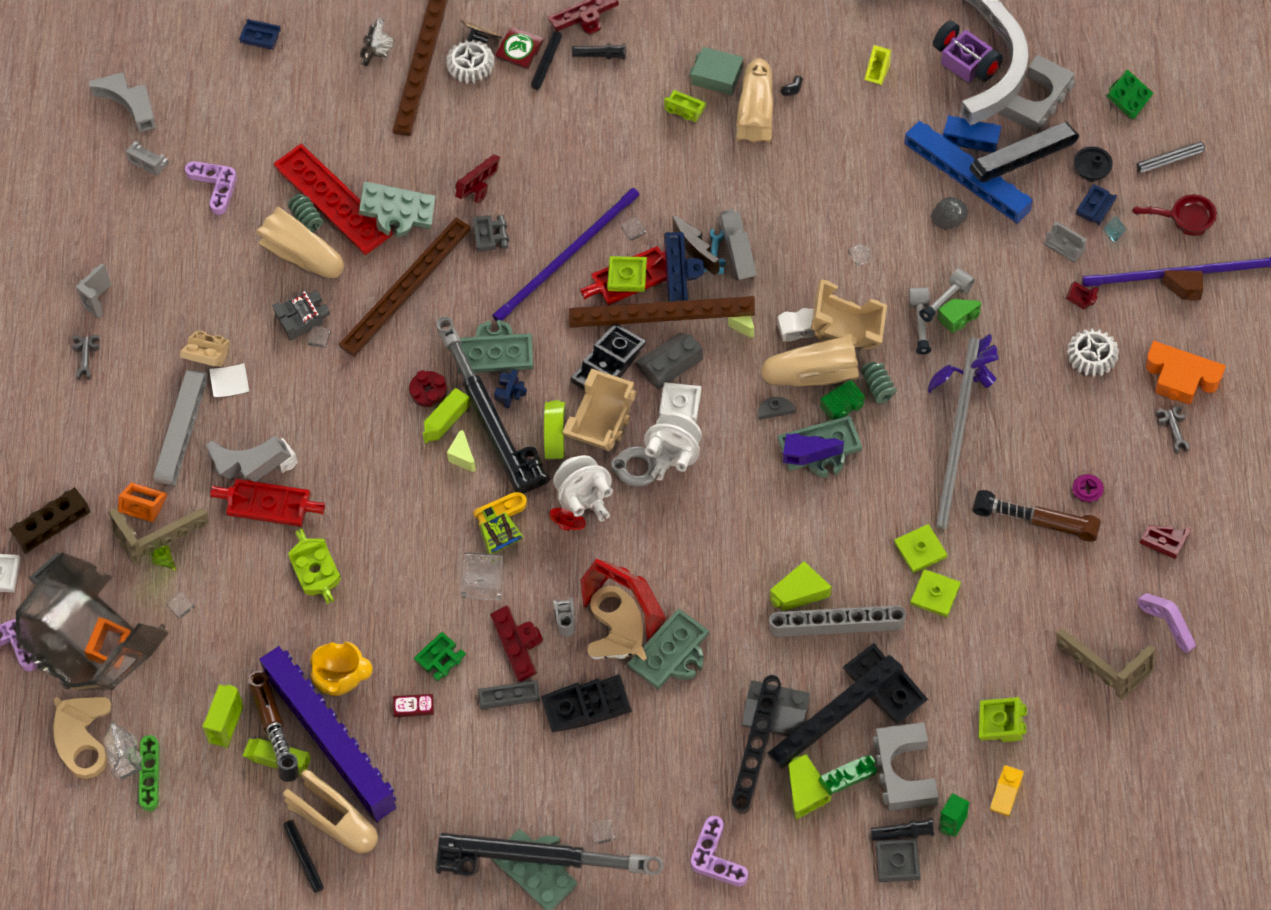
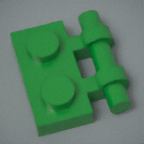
M441 632L414 657V661L427 673L433 668L436 669L437 672L432 677L438 682L442 677L445 678L449 674V670L462 662L461 659L466 653L462 649L454 653L453 650L456 648V643ZM447 656L450 660L442 665L440 662Z

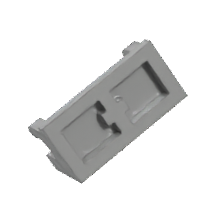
M137 141L125 151L128 162L157 177L169 163L165 155L158 156L142 148Z
M1055 221L1052 231H1048L1046 234L1044 245L1075 263L1085 251L1087 239Z

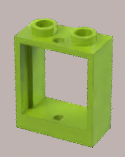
M219 684L202 726L208 743L225 748L229 746L244 707L240 693L233 685L227 684L224 686Z

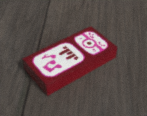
M433 694L393 696L394 717L434 715Z

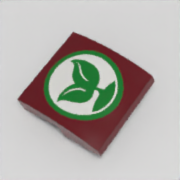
M511 27L495 56L529 69L533 57L538 54L544 39Z

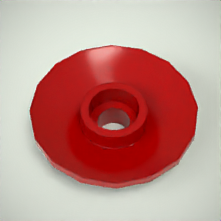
M558 507L551 509L549 512L551 520L559 525V528L562 530H581L586 526L585 519L582 516H574L572 511Z

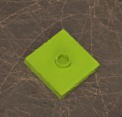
M610 256L608 291L645 292L647 257Z
M929 524L894 539V544L912 573L933 565L948 556Z
M924 569L910 605L947 618L961 582Z

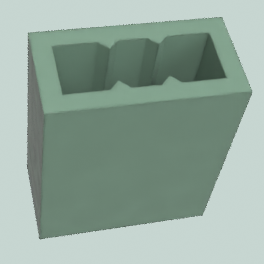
M702 47L701 52L696 55L695 67L692 66L689 77L692 78V85L733 95L743 70V57Z

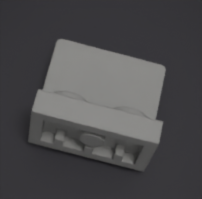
M104 264L94 268L76 286L83 308L98 319L103 315L102 304L98 297L111 286Z

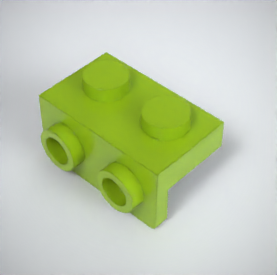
M673 90L669 98L665 97L664 110L693 122H697L706 107L705 102Z

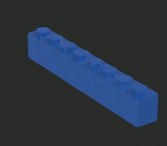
M919 120L905 134L906 146L1018 224L1031 211L1033 200L1029 195L1019 191L1013 184L1002 179L1001 176L981 183L969 170L970 165L975 161L973 156L962 151L956 144H952L942 134L935 132L928 124H924Z

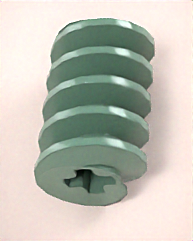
M297 194L289 200L288 208L291 210V213L311 232L323 225L324 221L309 197Z
M870 362L862 367L861 373L864 375V379L867 381V385L870 387L876 403L882 404L891 399L896 394L897 389L893 387L894 383L890 381L891 377L887 375L888 371L884 369L885 365L883 363Z

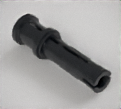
M626 44L573 46L572 57H606L608 60H611V58L626 60Z
M932 818L918 822L911 820L909 821L910 824L871 827L872 841L911 836L912 838L922 835L934 836Z

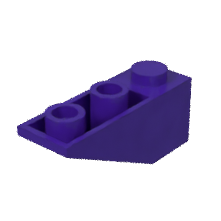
M797 433L786 434L783 463L805 465L841 454L844 451V441L836 438L824 439L818 436H801Z

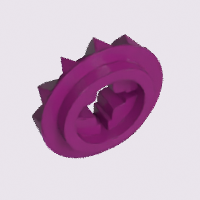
M1084 474L1075 479L1072 491L1075 494V498L1078 497L1081 502L1087 501L1091 503L1095 500L1098 501L1103 495L1104 486L1098 477ZM1086 483L1089 486V489H1091L1090 494H1088L1086 490H1083L1085 489Z

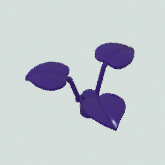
M991 334L980 339L977 358L971 364L972 369L977 368L974 372L975 377L973 376V381L975 383L979 381L985 388L990 387L997 379L985 366L987 363L999 360L997 347L995 345L988 347L992 340ZM951 365L943 367L930 380L928 392L931 394V391L945 382L952 375L953 371L961 374L964 371Z

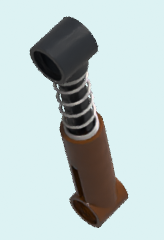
M987 490L977 491L972 511L979 516L988 517L992 513L996 514L998 512L1001 515L1006 514L1017 519L1023 518L1024 521L1030 520L1032 522L1031 525L1077 535L1080 539L1088 542L1096 541L1101 520L1092 515L1081 517L1035 506L1034 509L1031 507L1030 509L1026 508L1025 505L1023 507L1018 506L1017 503L1015 505L1010 504V502L1005 503L1002 500H998L992 492Z
M255 671L248 677L250 695L253 697L266 734H269L273 751L276 753L279 778L285 782H292L299 775L298 760L295 755L289 752L290 748L287 747L286 736L282 734L284 725L268 683V676L263 671Z

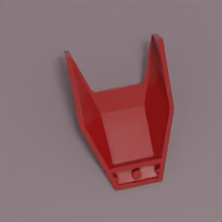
M596 558L580 579L583 606L588 607L592 595L602 587L608 578L621 584L633 592L645 615L646 641L648 642L666 620L649 584L643 577H636L624 567H618Z

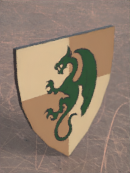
M461 20L467 28L471 29L467 39L468 42H472L474 39L487 44L489 37L477 32L502 38V36L485 28Z

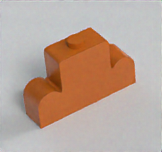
M1154 340L1146 361L1148 372L1152 374L1161 373L1155 392L1171 400H1177L1186 404L1192 403L1199 386L1207 393L1217 391L1226 368L1224 364Z

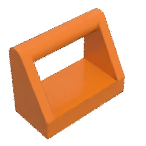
M131 482L119 495L118 512L154 522L165 502L167 493ZM136 491L157 499L153 502L133 496L132 493Z
M99 617L84 651L87 659L117 667L131 631ZM108 631L122 634L112 659L99 653Z

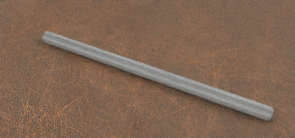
M973 337L969 339L936 525L938 529L943 530L947 528L975 369L971 368V364L977 358L980 340Z

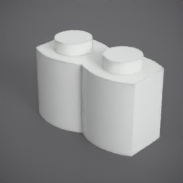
M803 308L798 312H783L777 316V325L783 342L815 336V331L811 329L814 309Z

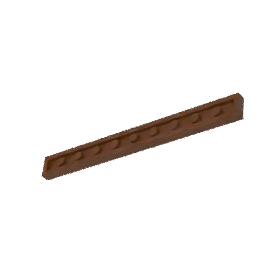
M448 0L428 1L394 123L393 134L411 136Z
M455 218L339 343L340 348L355 357L471 230L470 226Z
M755 296L569 308V327L755 316Z

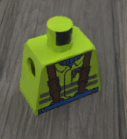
M492 506L482 511L486 522L482 523L479 527L488 556L524 538L507 513L504 512L497 516Z

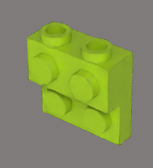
M1019 697L981 700L979 739L981 741L1001 739L1002 742L1023 741V735L1027 733L1026 724L1023 722V716H1027L1026 704Z

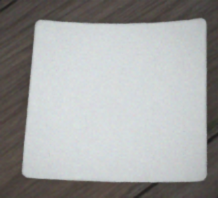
M244 363L230 367L209 369L214 397L232 396L249 392Z

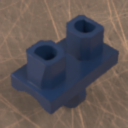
M512 369L511 374L501 373L499 384L506 386V389L496 388L494 398L497 401L503 402L505 408H510L513 397L519 400L520 396L523 397L527 394L524 382L519 381L517 377L518 370Z

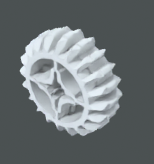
M466 39L465 43L459 41V46L453 45V50H449V55H447L446 65L454 80L458 79L460 83L465 80L466 84L472 81L475 84L476 80L481 82L482 77L487 78L488 74H491L494 66V55L486 44L482 45L481 41L475 43L474 39L472 42H468Z
M1093 328L1090 332L1084 329L1083 333L1078 332L1076 337L1073 336L1068 344L1067 355L1069 363H1073V369L1078 368L1079 373L1084 371L1085 376L1089 373L1093 377L1096 376V373L1102 376L1104 372L1108 373L1110 368L1113 369L1118 361L1119 350L1117 342H1113V336L1108 337L1107 332L1102 334L1100 329L1097 332H1094ZM1086 345L1085 348H1083L1081 351H1078L1080 347ZM1105 354H1108V356L1105 359L1100 360L1101 357H1103Z

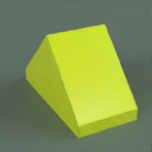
M876 45L873 46L864 80L882 85L890 67V49Z

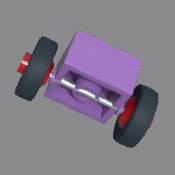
M949 20L944 23L933 40L934 48L942 52L941 64L968 83L976 76L982 81H988L999 69L1003 56L967 30H964L958 36L960 26L954 21Z

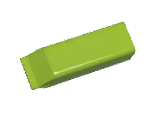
M454 388L424 421L425 431L422 434L425 444L428 441L439 440L471 406L469 396Z
M249 738L242 756L252 762L278 769L276 753L273 751L271 741ZM289 747V752L297 757L299 775H301L304 770L308 769L311 761L310 754L307 751Z

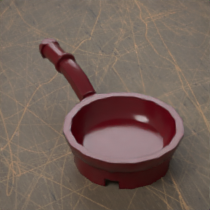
M1196 194L1185 195L1178 199L1171 211L1152 206H1136L1132 209L1135 215L1156 214L1168 218L1171 217L1175 221L1176 227L1183 230L1184 234L1190 236L1204 234L1214 224L1217 216L1215 205L1208 198Z

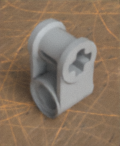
M573 598L564 601L553 600L559 634L563 637L572 636L576 629Z

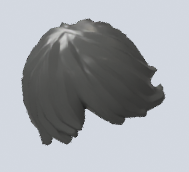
M947 197L936 205L930 217L936 226L946 231L948 227L953 229V227H958L962 222H965L968 210L967 206L958 198Z

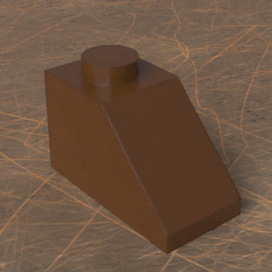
M1164 271L1162 283L1182 300H1201L1203 294L1202 271Z

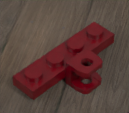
M585 0L548 16V20L557 32L580 22L582 29L587 34H592L601 30L599 14L619 6V1Z
M493 154L479 166L477 165L471 172H468L463 178L459 179L455 184V197L459 199L466 198L473 192L475 193V203L479 204L483 201L488 189V184L484 182L497 173L500 157Z
M508 605L492 612L490 616L517 680L522 682L537 674L528 650L543 642L539 628L535 627L530 621L517 626Z

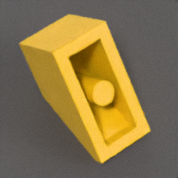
M1004 765L991 803V811L1010 816L1022 783L1024 771Z

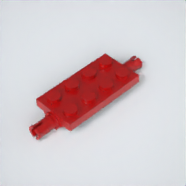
M656 246L632 256L647 257L645 290L667 281L665 251H661ZM609 267L592 273L591 278L594 283L580 288V293L584 296V300L599 293L607 306L639 293L608 291Z
M235 479L232 487L224 488L213 485V490L210 491L211 498L227 500V516L302 527L307 512L323 515V510H325V502L309 501L311 492L307 489Z

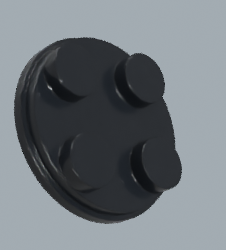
M1094 146L1085 147L1075 155L1074 168L1088 182L1103 179L1112 170V157L1102 148Z

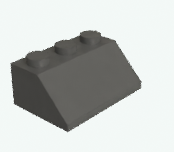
M678 333L636 361L635 364L657 389L663 387L664 382L669 383L702 361L703 349L691 335Z
M751 680L742 726L751 728L762 682ZM768 684L767 688L775 690L777 686ZM782 687L771 729L772 733L789 736L805 723L810 704V693ZM765 701L762 704V708L765 710L773 706V703L770 701ZM764 720L757 723L759 729H765L768 725Z

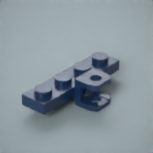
M684 232L664 233L668 302L688 300L687 281L696 280L704 275L703 261L701 259L685 260Z

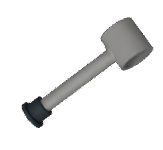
M958 268L949 280V284L952 286L931 306L921 309L919 311L920 317L925 322H931L935 312L956 291L966 294L972 288L975 278Z
M909 288L910 307L915 306L917 310L919 341L916 352L921 355L931 352V347H929V341L926 338L925 321L920 317L919 311L924 309V306H929V288Z

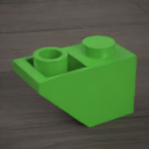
M952 299L938 309L937 319L951 333H954L957 330L963 329L970 320H975L979 317L982 303L974 300Z

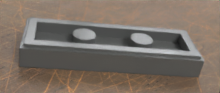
M537 680L478 689L481 710L540 701Z

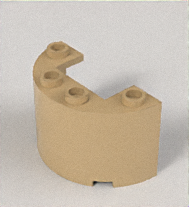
M821 279L817 285L811 329L815 331V336L821 341H827L851 334L854 347H863L864 350L880 345L883 339L887 305L873 299L867 301L863 306L856 305L851 301L831 295L837 290L838 285Z
M591 369L584 384L585 396L575 417H569L562 433L565 437L610 451L616 442L621 441L623 437L622 430L624 426L629 424L630 415L628 414L637 391L634 390V382Z

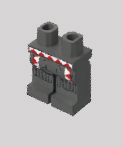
M305 290L282 304L277 302L272 305L275 316L290 341L314 329L317 325H322V319L330 315L326 304L316 308L315 305L322 302L318 291L308 294Z

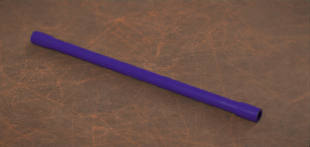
M631 188L611 209L512 299L502 305L492 315L493 319L496 322L497 320L503 321L515 307L626 206H629L640 196L639 192L635 188Z
M1271 257L1107 275L1082 276V283L1084 287L1110 283L1163 278L1165 270L1202 271L1203 274L1271 268Z

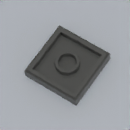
M917 839L876 841L879 882L920 880Z

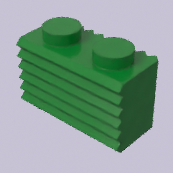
M849 380L827 395H824V397H821L820 407L831 420L846 417L853 410H860L864 405L865 395L852 380Z
M954 793L950 794L941 810L939 829L947 836L952 835L956 837L967 819L970 802Z

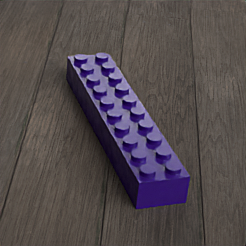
M280 646L276 647L259 659L263 672L268 676V681L369 814L378 822L396 809L394 802L396 797L393 794L392 786L388 782H383L381 779L383 776L379 769L371 766V760L365 752H360L358 742L354 737L350 739L345 725L342 722L340 724L337 722V716L331 708L327 709L320 693L316 695L312 682L309 679H304L302 676L303 671L298 665L294 666L292 663L293 659L288 651L285 650L283 652Z

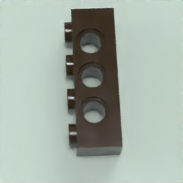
M74 487L71 490L65 491L59 498L48 502L40 510L32 512L29 517L15 523L9 530L14 540L26 554L89 514L90 509L87 502Z

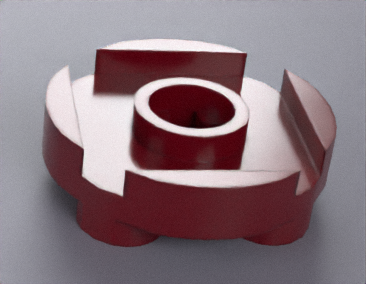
M421 370L417 372L409 384V392L413 401L422 407H432L437 402L441 403L447 395L445 378L433 371ZM431 386L432 390L425 392V387Z

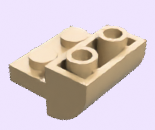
M195 331L188 337V344L180 350V358L221 367L226 360L230 340L224 339L220 335L212 336L204 331Z

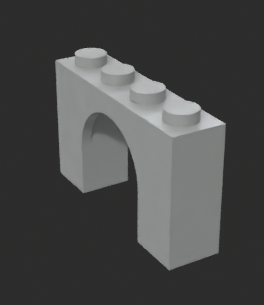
M1037 55L1028 66L1027 78L1046 87L1051 95L1042 101H1029L1017 95L999 114L1037 133L1040 128L1046 126L1049 116L1054 115L1057 105L1063 103L1068 90L1071 91L1073 89L1075 73Z
M925 723L876 728V736H873L872 739L874 748H878L879 755H876L877 767H881L882 773H879L880 785H884L885 792H882L884 805H888L889 811L937 805L938 792L935 778L907 781L898 777L891 767L892 760L900 753L927 749L928 739Z

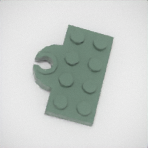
M364 181L358 215L376 218L379 232L382 231L388 236L391 230L390 225L398 227L395 234L396 237L406 236L412 226L431 228L436 196Z
M497 320L499 330L494 333L489 331L492 328L490 321L483 324L480 323L476 331V337L460 338L462 341L461 347L474 373L533 369L532 333L513 334L507 322Z
M850 415L777 435L782 453L784 451L786 434L797 433L801 436H818L824 439L836 438L844 441V451L841 454L805 465L787 464L789 471L808 466L812 473L823 478H828V470L824 466L832 465L834 467L833 473L836 476L844 467L845 455L862 451V445Z
M678 609L642 647L647 659L643 661L639 656L635 655L629 661L628 667L658 690L671 676L679 680L696 677V672L687 669L686 666L694 663L699 670H702L704 655L698 646L709 635V630L681 609Z
M520 828L508 839L555 845L561 841L560 838L550 835L533 841ZM492 859L545 910H553L578 885V882L565 871L567 867Z

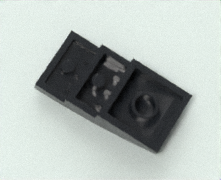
M615 323L594 344L593 351L582 361V366L571 376L570 382L585 390L584 384L591 369L621 378L646 344V341Z
M873 643L845 664L843 669L856 682L884 660L886 656ZM905 671L901 672L870 697L896 724L900 723L928 701L927 697Z
M620 674L602 681L598 678L582 685L577 682L541 696L552 733L595 724L632 712Z

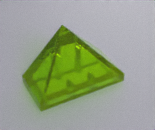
M169 545L162 546L151 553L153 564L177 570Z

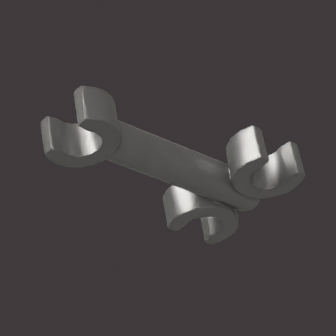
M92 335L89 338L84 337L83 339L81 336H73V341L75 343L79 342L77 345H72L73 350H82L81 368L77 370L76 376L78 380H81V376L86 374L87 379L90 380L92 375L88 369L89 349L94 351L100 350L98 344H93L94 342H99L100 338L98 335Z
M1180 405L1174 407L1173 410L1159 409L1155 414L1156 417H1164L1159 419V425H1165L1169 422L1176 442L1174 446L1176 454H1179V447H1184L1186 452L1189 451V443L1182 439L1177 421H1184L1186 417L1185 414H1177L1182 412L1183 407Z

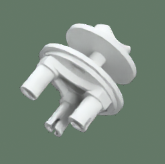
M665 413L657 419L656 425L651 426L647 430L644 437L646 445L645 454L656 458V466L651 474L654 479L658 475L657 480H662L670 466H674L677 470L684 472L687 466L697 461L700 454L698 444L701 441L702 432L690 417L679 413Z
M583 455L565 460L556 471L553 479L554 486L558 491L560 505L564 509L572 511L576 517L581 516L586 509L594 511L601 522L605 521L603 515L607 519L610 517L602 500L613 493V489L610 487L612 479L608 470L598 466L597 462L590 456Z

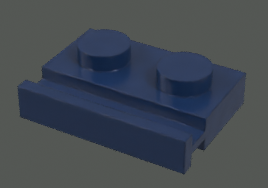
M247 19L239 41L243 44L273 50L279 37L278 34L281 32V27Z
M1093 184L1077 208L1076 215L1100 225L1117 200V195H1112L1109 191Z

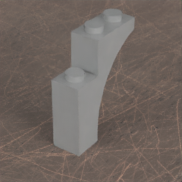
M124 72L89 81L93 97L107 98L127 108L136 121L139 133L156 128L145 85L128 89Z
M734 209L721 212L717 220L730 252L736 280L757 276L748 234L744 232L740 212H734Z
M273 436L257 447L240 451L225 449L213 440L206 444L209 449L208 455L216 464V472L230 480L241 472L246 479L249 478L256 482L291 457L285 442L276 436Z

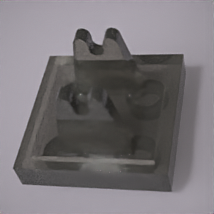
M377 18L374 24L371 23L368 33L365 34L363 39L365 47H362L360 57H362L360 65L367 67L373 56L387 58L388 54L384 52L392 49L393 45L390 43H393L394 39L382 33L384 20Z

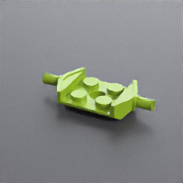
M299 529L300 533L298 530L295 532L299 543L288 552L289 559L304 593L311 596L321 594L324 596L326 604H330V602L334 601L330 590L341 581L340 573L335 566L325 540L307 539L303 529ZM314 566H319L321 568L316 573L310 571L311 568Z

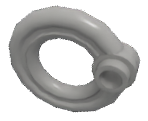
M639 446L628 447L612 460L611 470L625 484L640 487L646 486L655 480L651 474L656 466V458L646 455V448ZM633 457L643 458L648 463V471L641 476H634L626 470V462Z

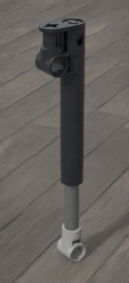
M447 316L440 317L436 323L438 335L446 349L450 350L464 379L463 386L514 491L524 494L547 484L551 478L549 474H545L542 468L543 464L537 449L529 446L518 451L515 450L480 376L475 375L461 347L462 341L453 325L452 319ZM530 456L535 457V458L532 459V460H527V459H526V458H528V457H530Z
M441 832L439 837L436 861L437 874L446 871L453 872L454 875L463 876L475 875L479 871L481 858L564 867L573 866V868H582V865L626 869L629 870V873L658 875L664 870V862L658 856L639 854L623 856L586 852L583 847L573 848V846L443 832ZM651 860H656L659 864V868L655 872L649 868ZM467 861H470L473 865L471 872H467L464 869V864Z

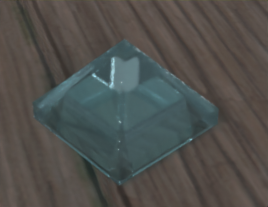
M1117 216L1104 227L1113 242H1116L1127 230Z

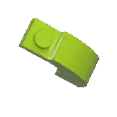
M559 400L545 402V459H564L565 440L562 432L564 430L566 408L565 402Z

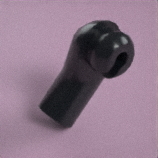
M795 76L793 83L781 88V94L783 96L798 94L803 78Z

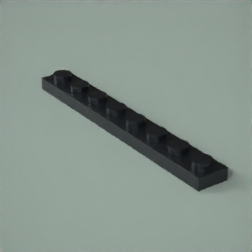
M891 655L887 656L767 753L769 758L782 769L794 757L801 754L903 672V666Z

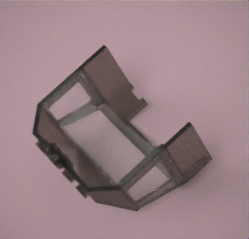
M62 552L16 610V639L22 644L20 647L25 652L32 653L29 660L34 664L38 663L37 668L39 670H47L51 676L59 678L61 680L60 684L65 689L77 691L114 690L118 684L155 652L169 633L164 629L165 624H161L156 628L139 622L133 628L98 596L112 577L107 573L101 575L95 571L97 566L91 562ZM99 617L131 631L126 640L120 642V644L118 642L122 634L108 631L99 652L108 657L103 664L88 660L84 653Z

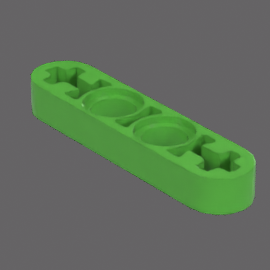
M153 735L143 737L140 742L139 803L143 810L149 812L155 810L159 804L160 745L157 738ZM149 742L153 743V745H151L152 754H149V750L147 748ZM151 759L155 761L153 767H144V764L147 760ZM153 778L155 782L152 786H144L146 779ZM147 793H150L152 799L149 805L146 804V801L148 800Z

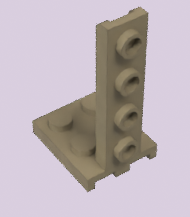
M116 508L109 511L112 533L133 565L141 562L140 557L151 554L154 550L167 546L173 540L185 537L189 532L200 529L209 523L208 512L206 509L201 508L137 540L134 529L127 526L124 514H119Z
M1060 629L1057 632V645L1059 648L1069 652L1075 661L1083 663L1092 674L1098 675L1107 686H1112L1117 690L1116 696L1122 700L1155 670L1156 649L1151 645L1145 650L1141 649L1137 653L1136 658L1132 662H1127L1119 673L1066 630Z

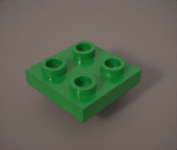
M1127 69L1111 85L1106 97L1133 120L1154 93Z

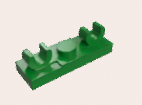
M871 755L868 757L863 756L821 775L818 781L829 795L835 794L876 775L878 772L874 766L876 761Z

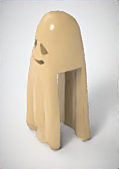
M761 58L752 60L744 73L742 94L737 114V141L745 139L752 143L758 141L771 142L773 79L769 63Z
M278 206L273 214L266 217L263 225L256 230L257 235L263 237L259 241L260 246L265 247L279 258L295 264L306 271L316 273L325 278H337L344 270L343 259L339 253Z
M847 334L840 338L814 343L768 358L762 365V377L768 384L777 386L832 385L847 380H856L859 378L858 362L852 335Z
M304 770L301 773V777L305 779L304 786L344 816L336 826L289 789L284 791L283 795L286 797L284 801L288 804V810L296 812L349 850L362 854L370 852L375 848L378 834L374 826L336 790L319 779L311 771Z

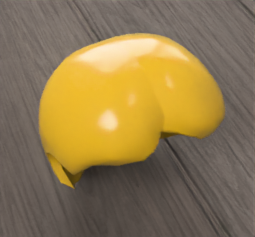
M344 641V644H336L334 642L324 644L316 648L310 658L312 668L310 680L318 691L326 695L340 696L346 694L358 686L361 681L368 679L373 672L371 662L364 658L358 647L350 642Z

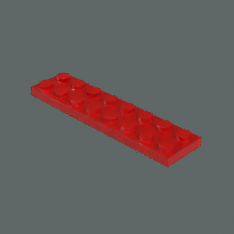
M302 143L273 163L274 168L301 194L309 197L314 207L365 256L393 236L392 230H390L389 236L382 231L379 232L376 218L358 215L361 200Z

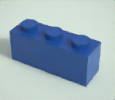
M948 115L943 136L957 146L993 153L998 147L1001 126L985 122H977L970 125L965 118Z

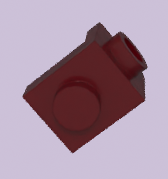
M1074 281L1071 283L1065 299L1084 310L1096 303L1099 289L1094 287L1089 290Z

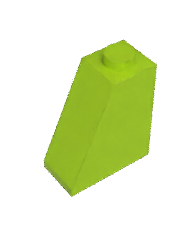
M803 561L770 589V602L773 606L779 607L784 612L829 598L832 586Z
M807 754L801 757H794L789 763L788 772L794 818L797 820L830 802L832 795H829L818 781L820 774Z

